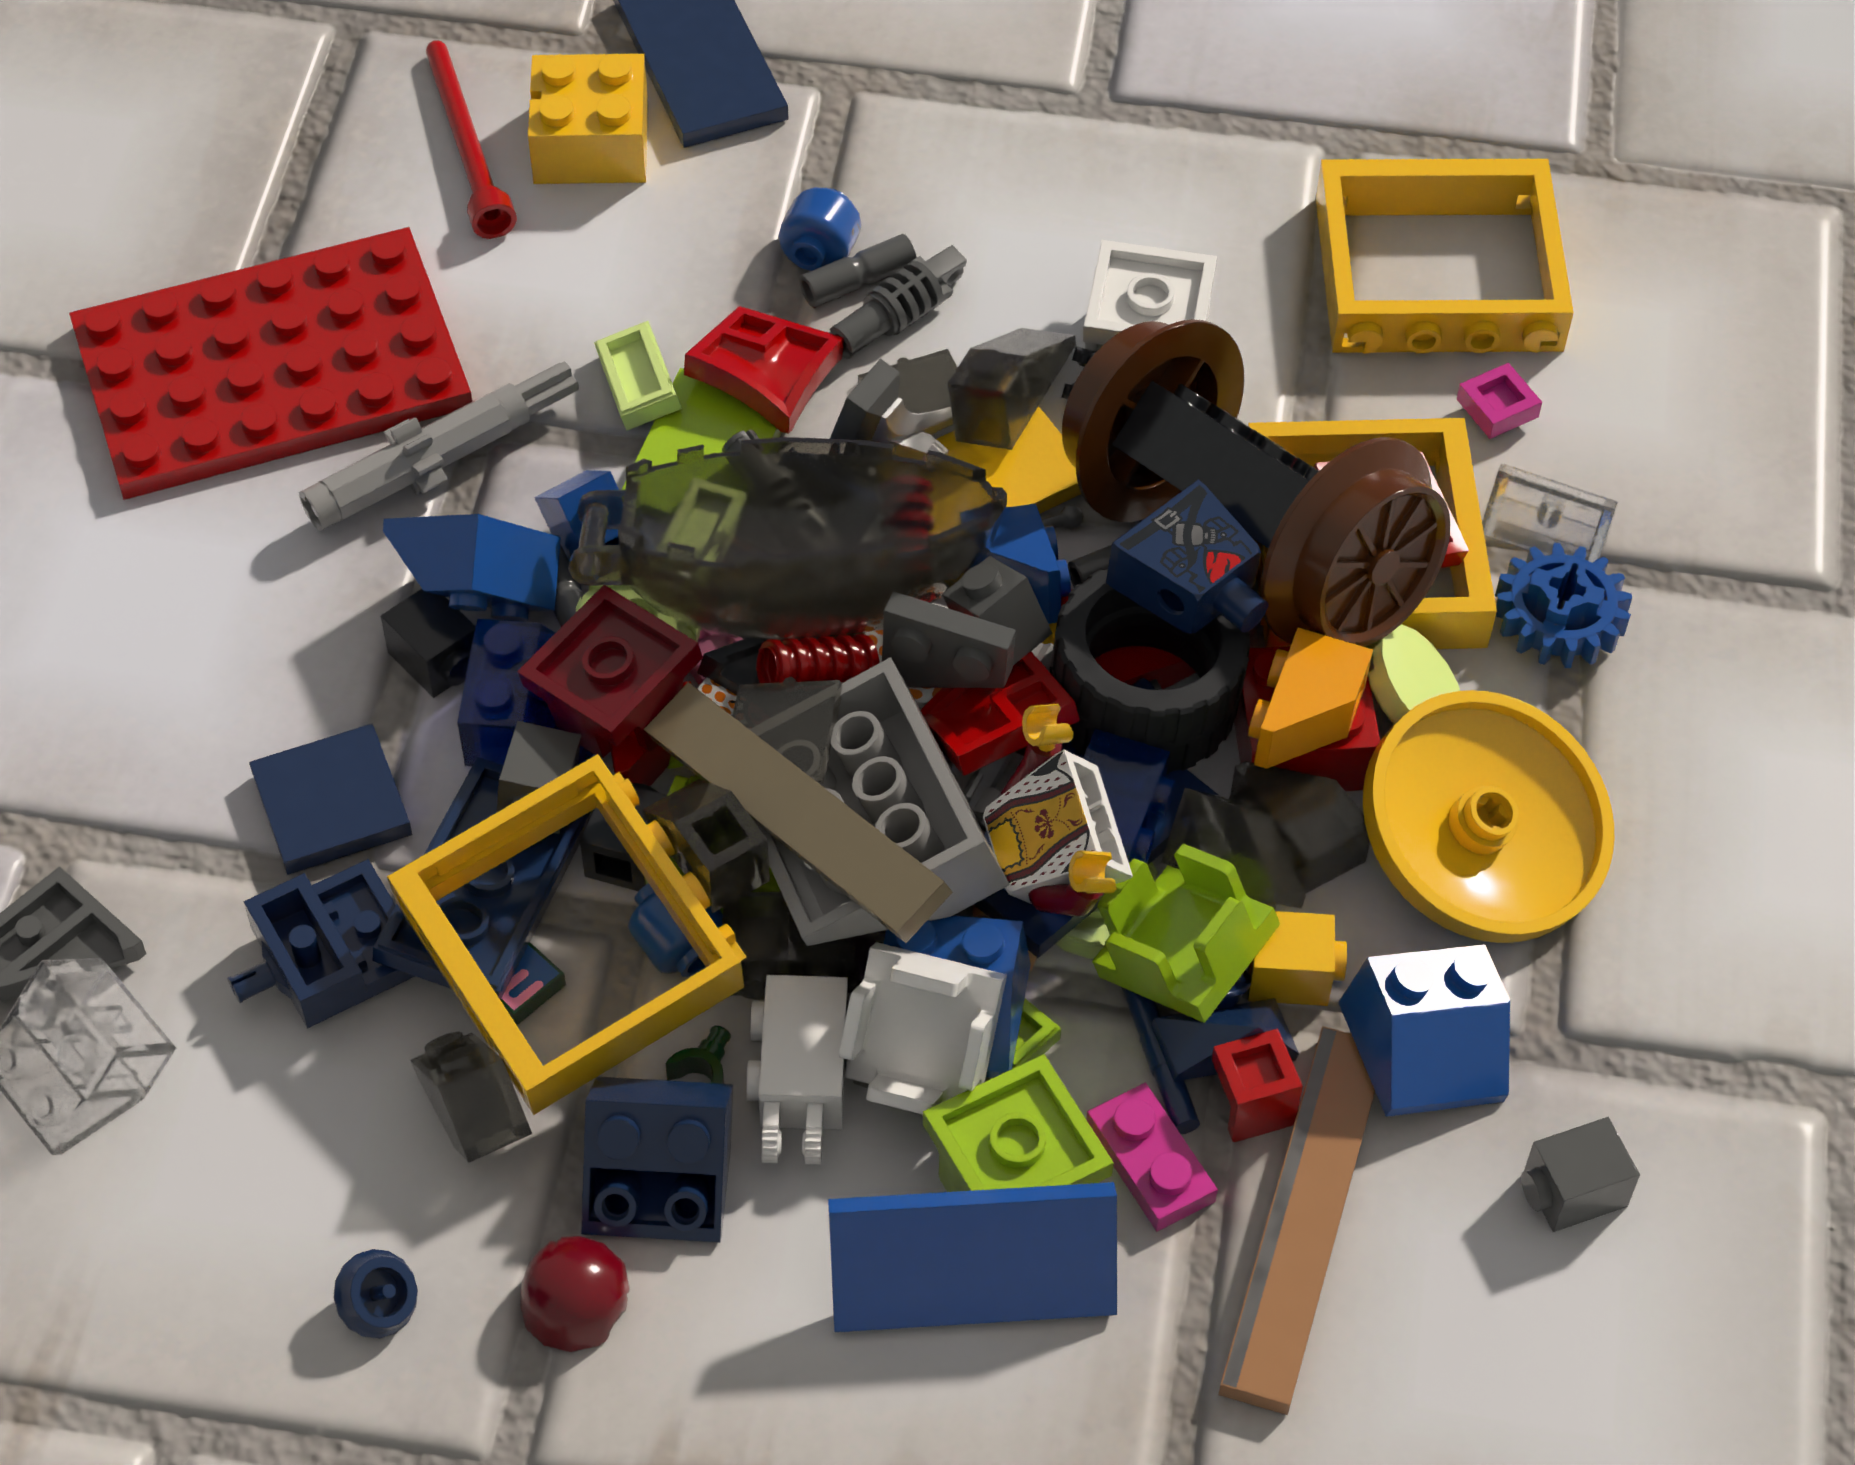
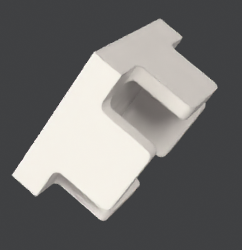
M1101 240L1083 327L1082 342H1085V349L1097 350L1098 344L1104 345L1119 332L1143 322L1155 321L1169 325L1191 319L1208 321L1217 256Z
M876 942L869 950L864 979L852 991L839 1050V1057L848 1059L844 1078L868 1083L866 1100L922 1115L923 1111L967 1090L973 1091L975 1086L984 1083L986 1080L1007 974Z

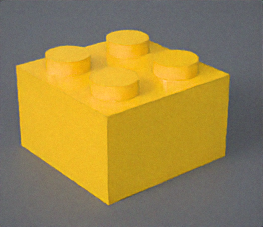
M644 54L532 55L528 142L533 184L646 183L648 95Z

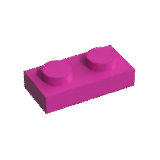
M1146 1082L1087 1111V1122L1114 1162V1168L1156 1232L1216 1202L1217 1187Z

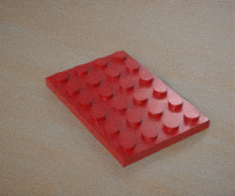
M410 227L69 312L123 500L383 432L414 417L417 418L418 422L440 417L473 401L470 387Z

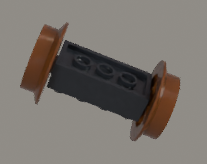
M1195 319L1183 320L1169 325L1150 321L1126 328L1108 340L1092 356L1078 376L1067 400L1062 421L1064 451L1070 463L1076 468L1080 492L1086 503L1094 511L1112 521H1140L1199 479L1253 539L1268 548L1260 584V596L1269 604L1264 619L1270 630L1289 644H1292L1299 627L1365 647L1390 634L1414 612L1430 590L1441 569L1451 531L1448 506L1443 497L1432 489L1429 467L1419 450L1398 438H1373L1345 450L1319 471L1237 419L1244 392V365L1235 340L1223 328L1208 321Z

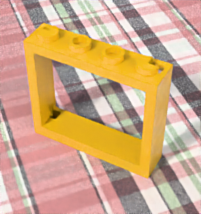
M1321 159L1315 200L1332 353L1564 352L1574 311L1549 159ZM1531 215L1544 300H1355L1345 216Z
M1465 418L1248 423L1250 428L1261 433L1311 466L1318 462L1331 461L1354 445L1380 437L1401 439L1414 446L1420 452H1423L1428 465L1435 468L1437 484L1469 552L1460 565L1450 567L1455 597L1424 598L1402 625L1418 631L1436 649L1488 648L1497 609ZM1253 539L1261 551L1255 579L1257 580L1258 592L1260 594L1261 575L1268 548ZM1263 616L1260 625L1263 626L1265 647L1291 646V644L1285 642L1270 630Z
M598 754L387 876L400 910L533 1115L744 988L741 962L747 959V956L736 942L734 931L728 924L717 928L705 910L711 906V903L699 880L692 872H688L683 876L680 874L670 857L675 855V851L663 828L656 820L646 825L635 809V806L639 805L640 801L629 779L624 780L620 772L612 775ZM598 808L706 968L543 1066L436 901L593 809Z

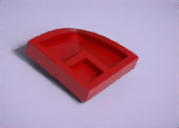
M739 306L685 353L684 375L702 381L733 396L758 412L780 432L789 434L818 386L842 359L844 337Z
M1032 651L1013 665L1004 688H942L921 710L941 751L951 760L963 776L1028 745V741L1023 733L1022 720L1024 712L1029 706L1059 704L1061 710L1057 716V724L1067 723L1072 725L1080 721L1075 701Z

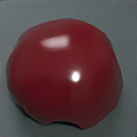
M582 1236L561 1237L556 1242L550 1241L529 1262L522 1279L520 1307L525 1328L544 1346L567 1352L601 1345L608 1339L614 1323L622 1312L626 1311L627 1294L630 1291L625 1263L604 1243Z

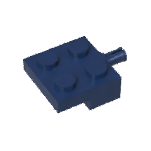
M369 859L313 885H311L307 876L303 873L243 901L251 929L262 947L264 962L227 979L239 1003L276 985L280 992L292 1000L308 1029L416 976L372 961L373 946L396 905Z

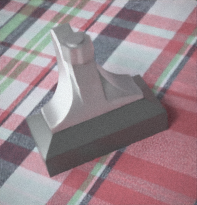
M880 358L847 396L824 454L850 468L860 463L868 464L877 458L894 454L921 463V465L935 472L946 460L949 450L936 440L932 434L953 425L958 417L955 405L919 414L908 411L905 408L903 399L898 397L900 372Z

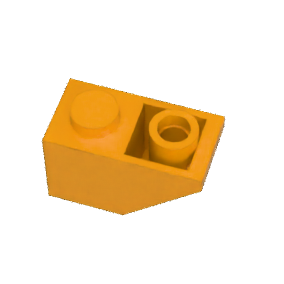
M1298 627L1289 652L1277 649L1267 680V686L1275 688L1271 701L1259 699L1252 716L1248 736L1258 739L1254 765L1267 769L1347 738L1365 689L1373 649Z

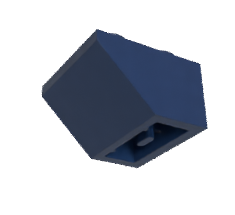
M596 1077L585 1101L581 1234L720 1243L731 1152L733 1084Z

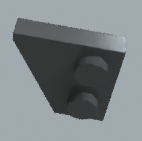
M893 591L884 609L882 662L891 657L908 687L1004 688L1013 669L1016 630Z
M59 866L0 913V1000L5 1002L139 961L146 955L143 942Z

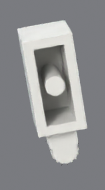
M766 975L765 1001H752L751 1041H761L762 1049L761 1060H748L746 1092L747 1101H759L760 1125L763 1127L762 1163H778L779 1155L782 1153V1131L780 1128L806 1129L802 1136V1154L805 1156V1164H821L823 1129L842 1130L846 1059L839 1057V1050L848 1010V977Z

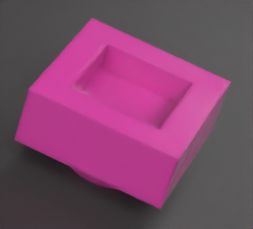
M1509 362L1460 383L1456 398L1489 439L1539 418L1542 401Z

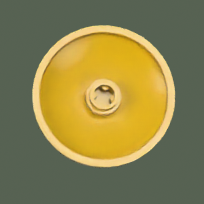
M1466 690L1441 694L1422 702L1406 713L1384 735L1369 761L1363 787V813L1368 838L1381 868L1400 894L1414 908L1440 926L1462 936L1495 943L1523 942L1539 938L1551 933L1576 916L1591 902L1604 883L1610 868L1615 841L1614 819L1608 792L1601 775L1585 749L1561 724L1536 707L1519 699L1489 691Z

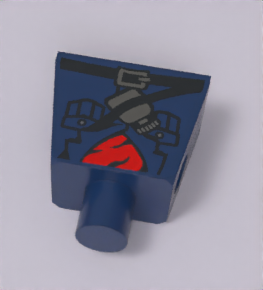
M1199 479L1112 542L1106 583L1114 590L1184 633L1198 632L1220 614L1241 632L1245 633L1260 622L1269 605L1264 598L1252 589L1255 584L1261 557L1258 544Z

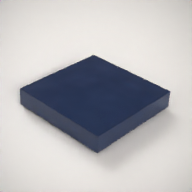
M373 723L249 762L287 875L412 835L410 821Z

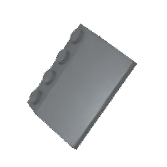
M891 657L753 731L758 737L945 881L953 893L928 919L929 921L951 917L1010 885L915 698ZM748 817L799 933L807 946L888 930Z

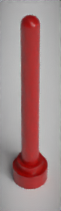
M434 40L427 45L426 55L473 193L467 205V214L472 229L482 238L493 239L502 237L514 228L517 221L511 198L506 192L495 187L447 46L442 41Z

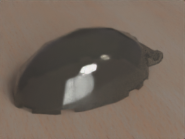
M798 437L741 440V451L704 455V444L677 450V461L652 466V461L642 459L626 466L625 490H595L584 494L579 500L577 511L578 518L582 522L579 547L571 555L569 571L573 579L583 585H628L659 613L711 635L766 641L768 639L783 641L789 638L800 640L805 637H813L818 639L821 636L836 637L839 635L883 630L884 609L893 591L931 603L942 597V593L959 581L970 568L980 564L990 552L1007 505V493L1002 487H992L986 481V470L941 452L930 450L926 454V461L895 456V445L869 440ZM606 529H618L619 545H604Z

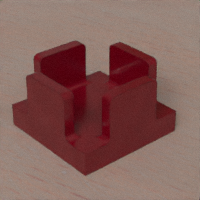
M603 585L517 673L523 687L547 703L557 729L581 734L580 745L593 754H598L603 759L612 750L610 743L617 747L633 730L640 746L648 751H652L657 747L658 744L651 739L644 728L684 687L683 680L685 676L703 659V655L698 642L608 586Z

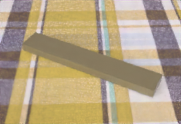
M689 682L644 728L645 732L654 742L903 942L907 943L953 893L944 880Z

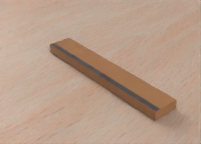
M1324 1026L1321 1028L1218 1394L1285 1415L1289 1413L1375 1095L1372 1082L1350 1033Z

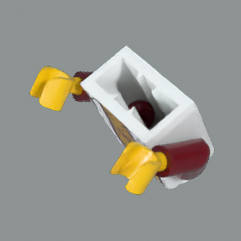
M1059 704L1029 706L1025 710L1022 720L1023 733L1028 741L1024 757L1002 790L1001 796L986 807L983 819L991 842V849L1010 884L1005 887L1009 895L1033 904L1040 912L1084 917L1092 910L1103 893H1115L1116 884L1132 878L1133 875L1098 766L1066 750L1061 751L1062 743H1069L1073 739V731L1067 723L1057 724V716L1061 710Z

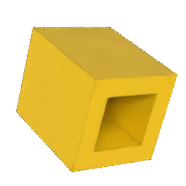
M1275 911L1280 925L1248 966V974L1251 977L1248 1001L1254 1002L1275 998L1277 1003L1328 1006L1333 981L1345 980L1347 965L1346 941H1335V915Z

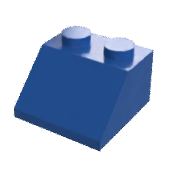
M481 514L384 519V534L422 590L449 597L450 608L464 611H486L487 607L491 608V618L515 622L528 621L529 611H555L561 537Z
M964 916L928 920L907 943L903 942L889 929L886 930L883 943L885 945L1007 974L986 1078H994L1011 1070L1031 965L1023 921Z
M1478 945L1367 957L1338 1001V1004L1385 1116L1504 1102L1509 1095L1510 999L1486 946Z

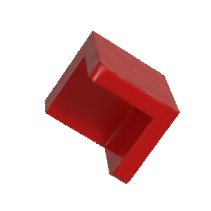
M1278 1028L1213 1047L1212 1062L1231 1105L1227 1130L1232 1142L1242 1141L1294 1126L1303 1085Z

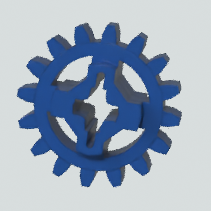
M1554 543L1551 555L1546 556L1537 547L1529 548L1526 562L1513 557L1510 560L1507 574H1501L1495 593L1497 609L1495 617L1503 619L1500 634L1502 637L1518 635L1516 651L1522 654L1531 648L1538 650V662L1543 665L1550 660L1551 655L1560 656L1564 668H1571L1574 656L1581 655L1590 665L1594 664L1597 661L1600 649L1608 653L1614 652L1619 636L1624 637L1631 616L1628 611L1632 601V593L1621 591L1625 580L1622 573L1607 575L1605 571L1609 560L1605 557L1599 558L1593 563L1585 560L1586 548L1579 546L1573 556L1566 555L1560 543ZM1565 600V604H1564V606H1563V609L1559 610L1562 601Z

